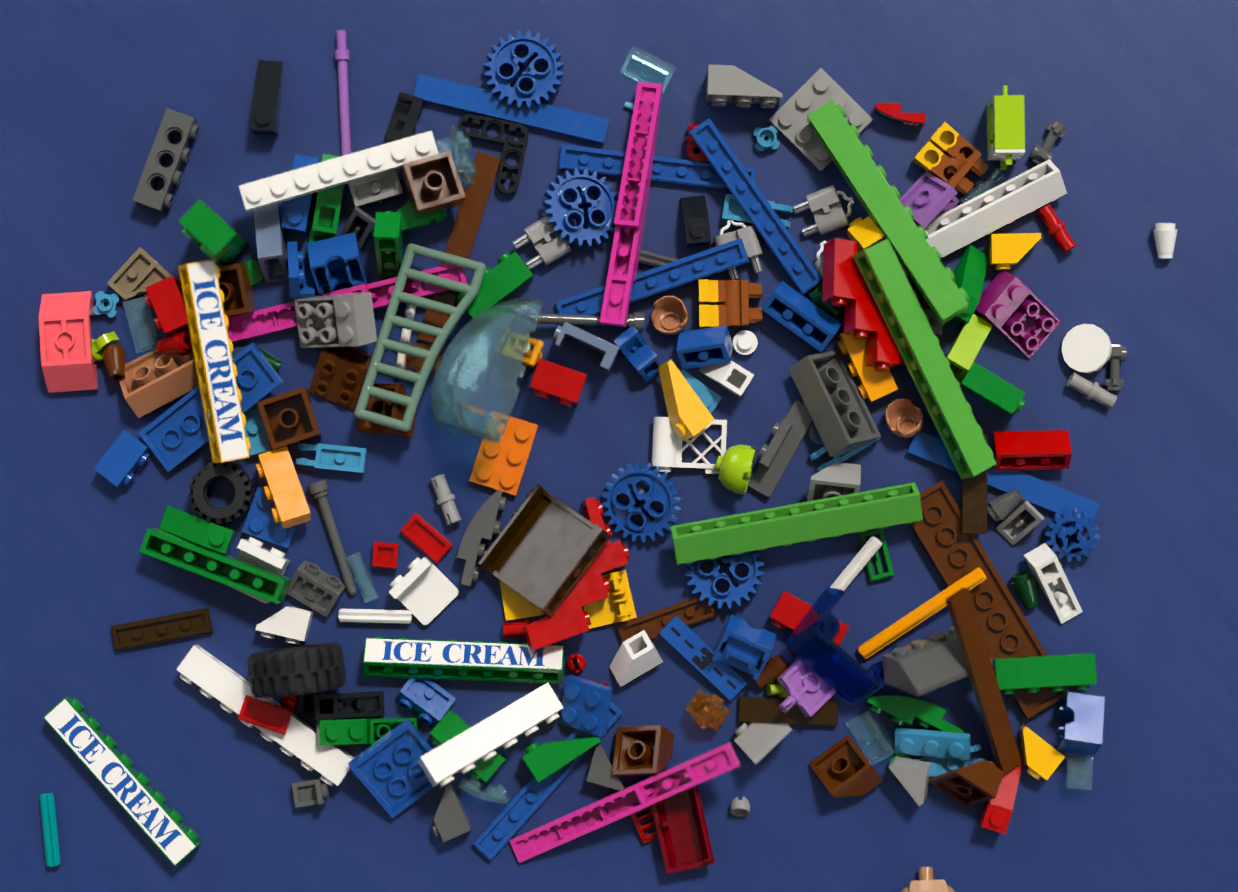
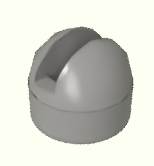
M738 796L735 797L731 802L730 813L739 817L748 816L750 814V802L745 797H742V800H739Z

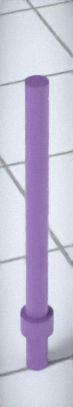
M337 30V50H334L335 61L338 64L341 156L351 154L347 61L350 60L346 44V30Z

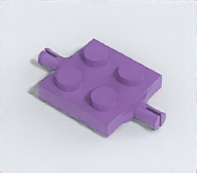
M815 647L808 648L777 678L788 695V698L779 705V708H783L781 710L787 713L788 710L796 705L806 718L811 717L843 686L833 669L842 660V657L839 656L840 654L834 652L826 660L821 657Z

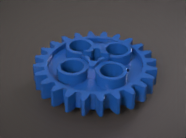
M518 30L516 38H513L510 33H508V41L499 38L500 47L492 45L494 54L487 53V59L491 62L484 63V68L490 70L484 73L486 79H491L487 82V88L495 87L492 90V96L500 94V103L507 99L508 108L513 103H517L518 110L521 109L522 104H526L527 109L530 110L531 103H535L540 108L541 99L548 103V94L556 96V90L553 87L560 88L561 82L557 79H561L564 76L563 72L558 71L564 67L563 62H557L561 59V54H553L556 50V45L548 47L549 38L541 42L540 33H537L532 38L529 30L525 37H522L520 30ZM522 49L527 51L528 55L524 58H519L515 53ZM534 54H538V56L535 59H533L532 62H530L531 57ZM544 64L548 69L545 72H538L535 70V66ZM528 65V73L524 71L520 75V68L525 69ZM505 68H509L513 71V74L509 77H504L500 72ZM518 78L515 86L510 87V84H512ZM530 83L533 88L530 91H523L520 89V85Z
M577 168L572 171V174L567 170L563 173V178L558 175L554 179L556 183L551 182L548 185L551 191L544 193V196L549 200L542 202V206L548 208L542 215L549 216L550 218L545 225L552 224L554 226L550 232L551 234L557 231L560 233L558 241L564 237L567 238V246L575 241L576 248L581 247L582 243H584L585 248L588 249L592 243L598 246L601 240L605 242L609 238L608 234L611 235L615 232L612 226H615V208L618 201H614L613 198L618 192L611 193L609 191L613 186L612 183L608 185L603 184L605 176L599 180L596 179V171L588 176L586 168L581 172V175ZM587 190L595 194V200L588 197ZM563 193L571 196L572 203L564 199ZM591 214L599 218L600 224L592 221ZM568 217L575 219L576 227L569 224Z
M637 462L634 469L629 463L626 465V471L620 467L617 470L618 476L612 474L609 477L612 482H607L604 485L609 491H604L601 495L608 499L601 504L603 507H608L603 516H611L612 519L608 522V525L614 523L617 525L615 533L622 529L624 531L623 538H626L628 534H632L633 542H635L638 536H641L642 542H645L649 535L652 541H655L657 533L663 537L666 534L665 529L671 530L670 526H673L671 522L678 520V517L673 513H679L682 509L675 505L682 501V498L675 497V494L680 489L671 487L675 479L667 481L668 471L662 475L659 474L660 466L651 470V463L648 462L645 468H642L641 462ZM639 481H647L650 490H643L639 485ZM619 494H627L630 503H623L619 498ZM644 499L645 504L639 505L637 503L638 500ZM653 501L661 502L664 510H656L653 506ZM633 514L641 515L644 523H636ZM650 515L653 516L655 520H651Z
M748 551L740 555H732L730 558H723L722 556L718 558L723 566H730L728 573L739 584L738 587L732 584L726 573L720 574L718 572L720 566L714 559H704L684 564L685 567L690 568V571L684 573V577L692 578L687 583V586H695L692 595L700 593L699 602L707 598L709 600L708 607H711L714 602L717 603L718 610L721 609L723 603H726L728 610H731L732 602L741 607L740 599L743 598L749 602L748 593L754 595L757 593L753 586H761L762 584L756 579L757 577L764 576V572L758 570V568L764 566V562H757L756 560L762 554L761 552L753 553V551ZM704 561L711 562L714 570L711 573H703L700 569V564ZM737 566H745L748 570V575L744 578L738 577L735 574ZM723 580L727 582L729 590L725 593L718 592L715 588V584L718 581Z

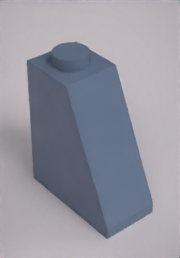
M276 204L254 210L257 256L266 283L289 280L284 229L281 228L282 215L279 206Z

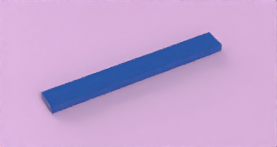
M418 74L413 94L415 97L424 99L425 102L601 144L605 142L610 119L544 103H540V108L535 103H531L530 110L527 109L526 104H522L521 109L518 110L517 103H513L508 108L507 99L502 103L499 102L500 94L492 96V91L423 74Z
M710 118L691 130L689 134L800 292L804 294L823 281Z
M561 144L558 170L573 171L577 168L579 172H582L586 168L590 174L596 171L598 175L622 177L626 152ZM654 156L651 181L729 191L710 162ZM744 167L755 182L757 168Z
M742 238L637 274L636 281L633 282L630 303L750 262ZM606 285L555 302L558 314L591 316L601 314Z
M923 431L913 436L907 453L958 473L942 439ZM994 465L987 469L988 486L1005 493L1016 488L1025 501L1027 500L1054 513L1057 512L1061 516L1064 515V509L1072 513L1073 509L1077 508L1080 515L1084 510L1087 511L1086 518L1088 519L1095 517L1099 508V503L1021 471L994 470Z
M611 701L607 730L623 714ZM575 729L567 739L595 735ZM590 749L539 783L533 775L472 845L491 861Z

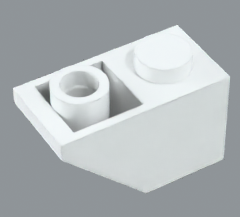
M733 361L725 364L704 366L699 369L700 373L738 397H741L754 376Z
M287 606L256 626V630L262 631L261 636L275 639L276 635L286 637L285 642L299 645L300 641H307L313 611Z
M643 630L621 644L609 667L618 684L622 687L661 664L663 660L649 636Z

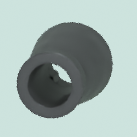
M1015 488L1008 493L990 499V503L987 504V511L996 522L1000 519L1004 520L1024 501V498Z

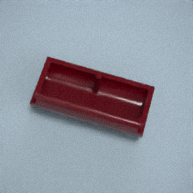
M646 775L645 778L647 779L654 775ZM698 785L652 804L666 874L715 864Z

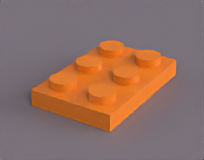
M491 410L469 481L516 496L539 425Z

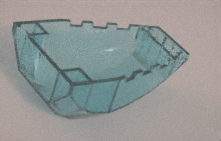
M514 298L498 303L476 315L460 329L446 348L436 369L431 387L432 410L439 426L456 436L495 443L500 442L519 392V387L515 385L518 376L522 377L525 366L521 365L524 353L528 354L530 351L531 343L527 341L530 331L535 332L542 301L538 299Z

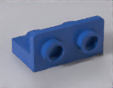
M297 241L287 242L290 298L314 297V278L309 258H303V251H298Z
M410 678L395 698L401 708L413 712L424 725L432 726L433 728L440 722L456 700L455 697L432 680L422 678Z

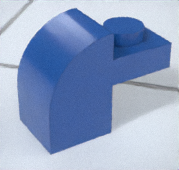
M633 325L614 340L620 352L646 383L659 373L658 367L663 364Z

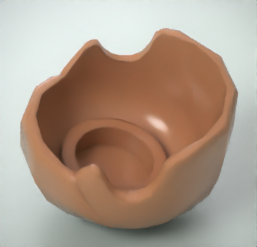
M663 296L655 301L651 321L659 333L665 336L677 335L685 329L689 316L681 299L675 296Z
M907 398L896 399L891 402L885 410L888 429L900 438L914 436L920 432L924 424L921 408L915 406Z

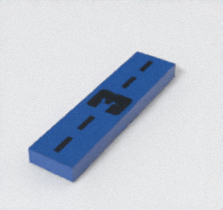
M677 615L659 631V634L730 701L747 685V682L729 664L718 659L716 662L713 661L712 658L715 651Z

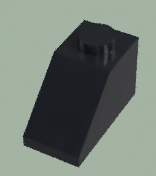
M705 195L680 198L686 247L711 244Z

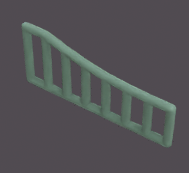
M412 243L407 245L354 412L356 418L404 432L410 430L422 392L439 352L465 310L479 293L486 270L484 263ZM414 255L475 271L471 285L411 269ZM407 278L460 292L465 294V296L455 307L405 293L403 290ZM404 302L447 314L450 317L442 328L396 316L399 303ZM392 325L436 337L429 351L388 338ZM384 350H392L424 359L425 361L420 372L415 373L381 363ZM377 372L414 382L415 385L411 396L408 397L374 387ZM370 396L407 406L403 420L367 411L366 407Z

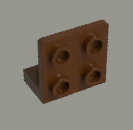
M349 346L324 347L320 353L309 392L347 408L355 409L372 355Z

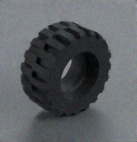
M320 643L267 650L250 654L247 659L251 693L255 698H273L321 692L340 688L346 682L343 649L339 643Z

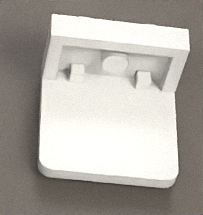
M252 537L249 540H240L237 547L240 549L237 556L238 559L284 575L290 563V560L284 558V552L273 547L271 551L262 547L263 542ZM236 589L262 603H270V601L262 599L255 595Z
M417 557L408 566L410 571L404 577L399 575L390 584L392 589L389 593L411 611L423 625H428L458 596L459 590L427 557H424L422 560Z

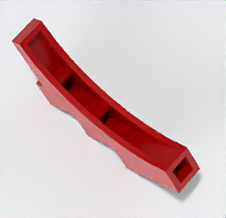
M834 238L825 243L822 302L832 303L833 307H845L844 334L853 335V338L858 340L866 339L865 366L874 367L875 371L878 372L890 371V368L896 365L906 366L877 305L870 296L863 276L853 255L858 253V243Z
M595 497L584 500L582 507L585 518L603 528L611 536L610 539H612L611 530L608 524L604 525L602 519L604 511L600 501L596 502ZM609 539L553 616L550 617L547 614L540 620L522 628L530 652L590 630L591 620L587 611H583L582 607L609 597L610 586L606 577L602 578L601 574L629 564L627 559L630 558L626 545H622L620 540L611 543Z

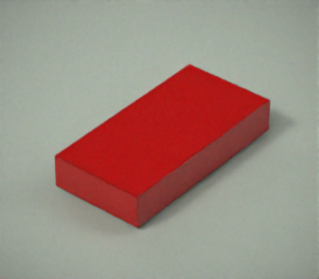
M417 513L400 530L404 536L436 563L453 546L448 539Z
M245 695L238 719L286 735L294 711Z

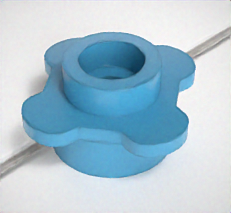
M775 126L755 128L753 134L757 141L755 144L756 150L761 152L764 149L771 148L776 150L779 147V141H777L776 136L778 130ZM767 136L769 140L765 141L764 137Z
M98 291L95 294L96 305L93 307L94 314H105L110 318L115 317L117 314V303L120 300L119 296L115 293L109 295L103 291ZM105 302H108L107 307L104 306Z

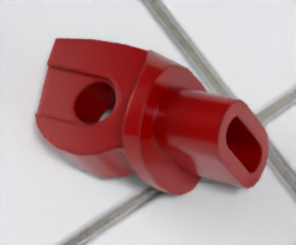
M689 124L688 133L696 128L698 124ZM690 134L685 136V140L688 141L686 146L688 157L693 161H707L706 156ZM694 147L699 148L697 153H693Z

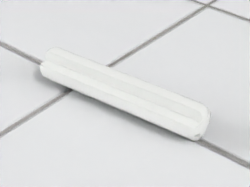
M870 537L829 587L828 592L833 597L839 598L882 546V542L877 537Z
M339 609L338 619L340 622L409 624L412 621V613L409 610Z

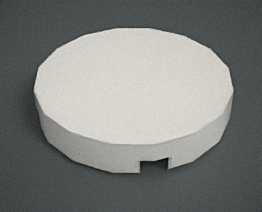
M1081 324L1067 332L1062 342L1061 351L1065 362L1070 368L1080 373H1092L1099 371L1109 360L1112 344L1110 337L1103 329L1094 324Z

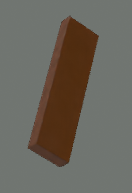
M699 595L616 626L622 643L645 630L650 639L661 636L659 631L675 615L689 626L717 616L715 606L712 604L711 607H708L709 600L707 598L699 602L701 596Z

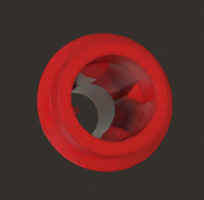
M179 329L157 341V350L160 354L188 353L193 349L189 330Z

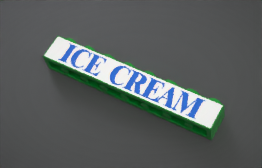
M383 637L365 638L364 676L563 684L564 645L550 644L530 652L528 643L415 640L407 638L389 639Z
M70 696L65 697L43 717L45 721L174 866L178 865L201 844L198 841L199 835L193 828L189 827L187 829L181 822L183 817L174 808L171 810L165 804L167 800L164 795L158 790L154 791L148 785L150 783L148 777L141 771L138 773L132 767L134 762L126 753L121 754L117 750L116 741L109 734L105 736L99 729L101 727L100 723L93 716L88 717L85 714L83 704L76 697L73 699Z

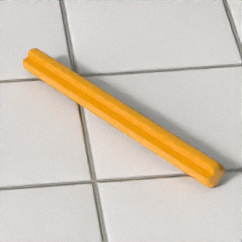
M977 567L858 647L859 653L864 659L869 658L947 606L945 599L964 587L971 590L985 581V573L980 567Z

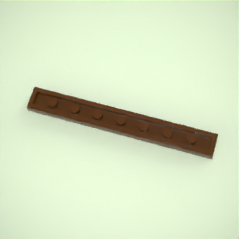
M477 152L464 192L466 198L459 207L445 253L470 259L501 158ZM442 262L441 266L447 265L448 263ZM449 290L433 294L430 300L455 306L456 296H458L459 292ZM427 309L422 323L442 328L450 315ZM423 333L418 335V339L434 343L436 337Z
M963 587L945 600L996 766L1005 775L1022 763L970 590Z

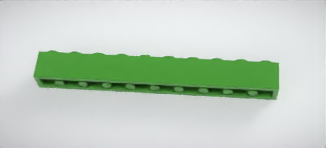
M830 100L808 114L807 123L872 221L883 232L885 240L888 239L894 247L896 257L941 325L945 324L967 310L969 305L967 293L962 287L958 289L954 283L956 278L949 267L944 268L940 262L942 257L935 246L930 247L926 241L928 236L922 226H916L912 220L915 217L911 209L907 205L905 207L899 200L901 198L899 191L894 185L890 186L885 179L887 178L885 170L881 165L876 166L872 160L874 155L867 144L862 145L858 139L860 134L853 124L849 125L846 121L847 115L840 104L836 106L834 101Z
M886 239L853 255L961 480L974 477L996 464L993 451L983 437L982 429L972 414V408L961 391L960 383L952 373L950 363L939 346V340L928 323V317L918 302L916 292L909 284L906 271L901 267L894 247Z
M914 482L670 526L677 564H690L698 560L717 559L721 556L732 554L740 555L748 551H763L770 547L790 546L793 543L804 541L813 542L820 538L839 537L843 534L854 532L862 533L876 528L885 529L898 524H912L923 519L920 493Z

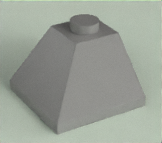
M836 462L812 475L807 502L858 493L861 484V465Z
M744 722L735 730L736 737L733 740L757 764L792 729L787 723L750 722L747 725Z

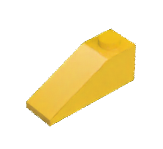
M669 360L660 365L658 370L669 421L673 425L675 434L685 441L694 437L715 419L673 361Z

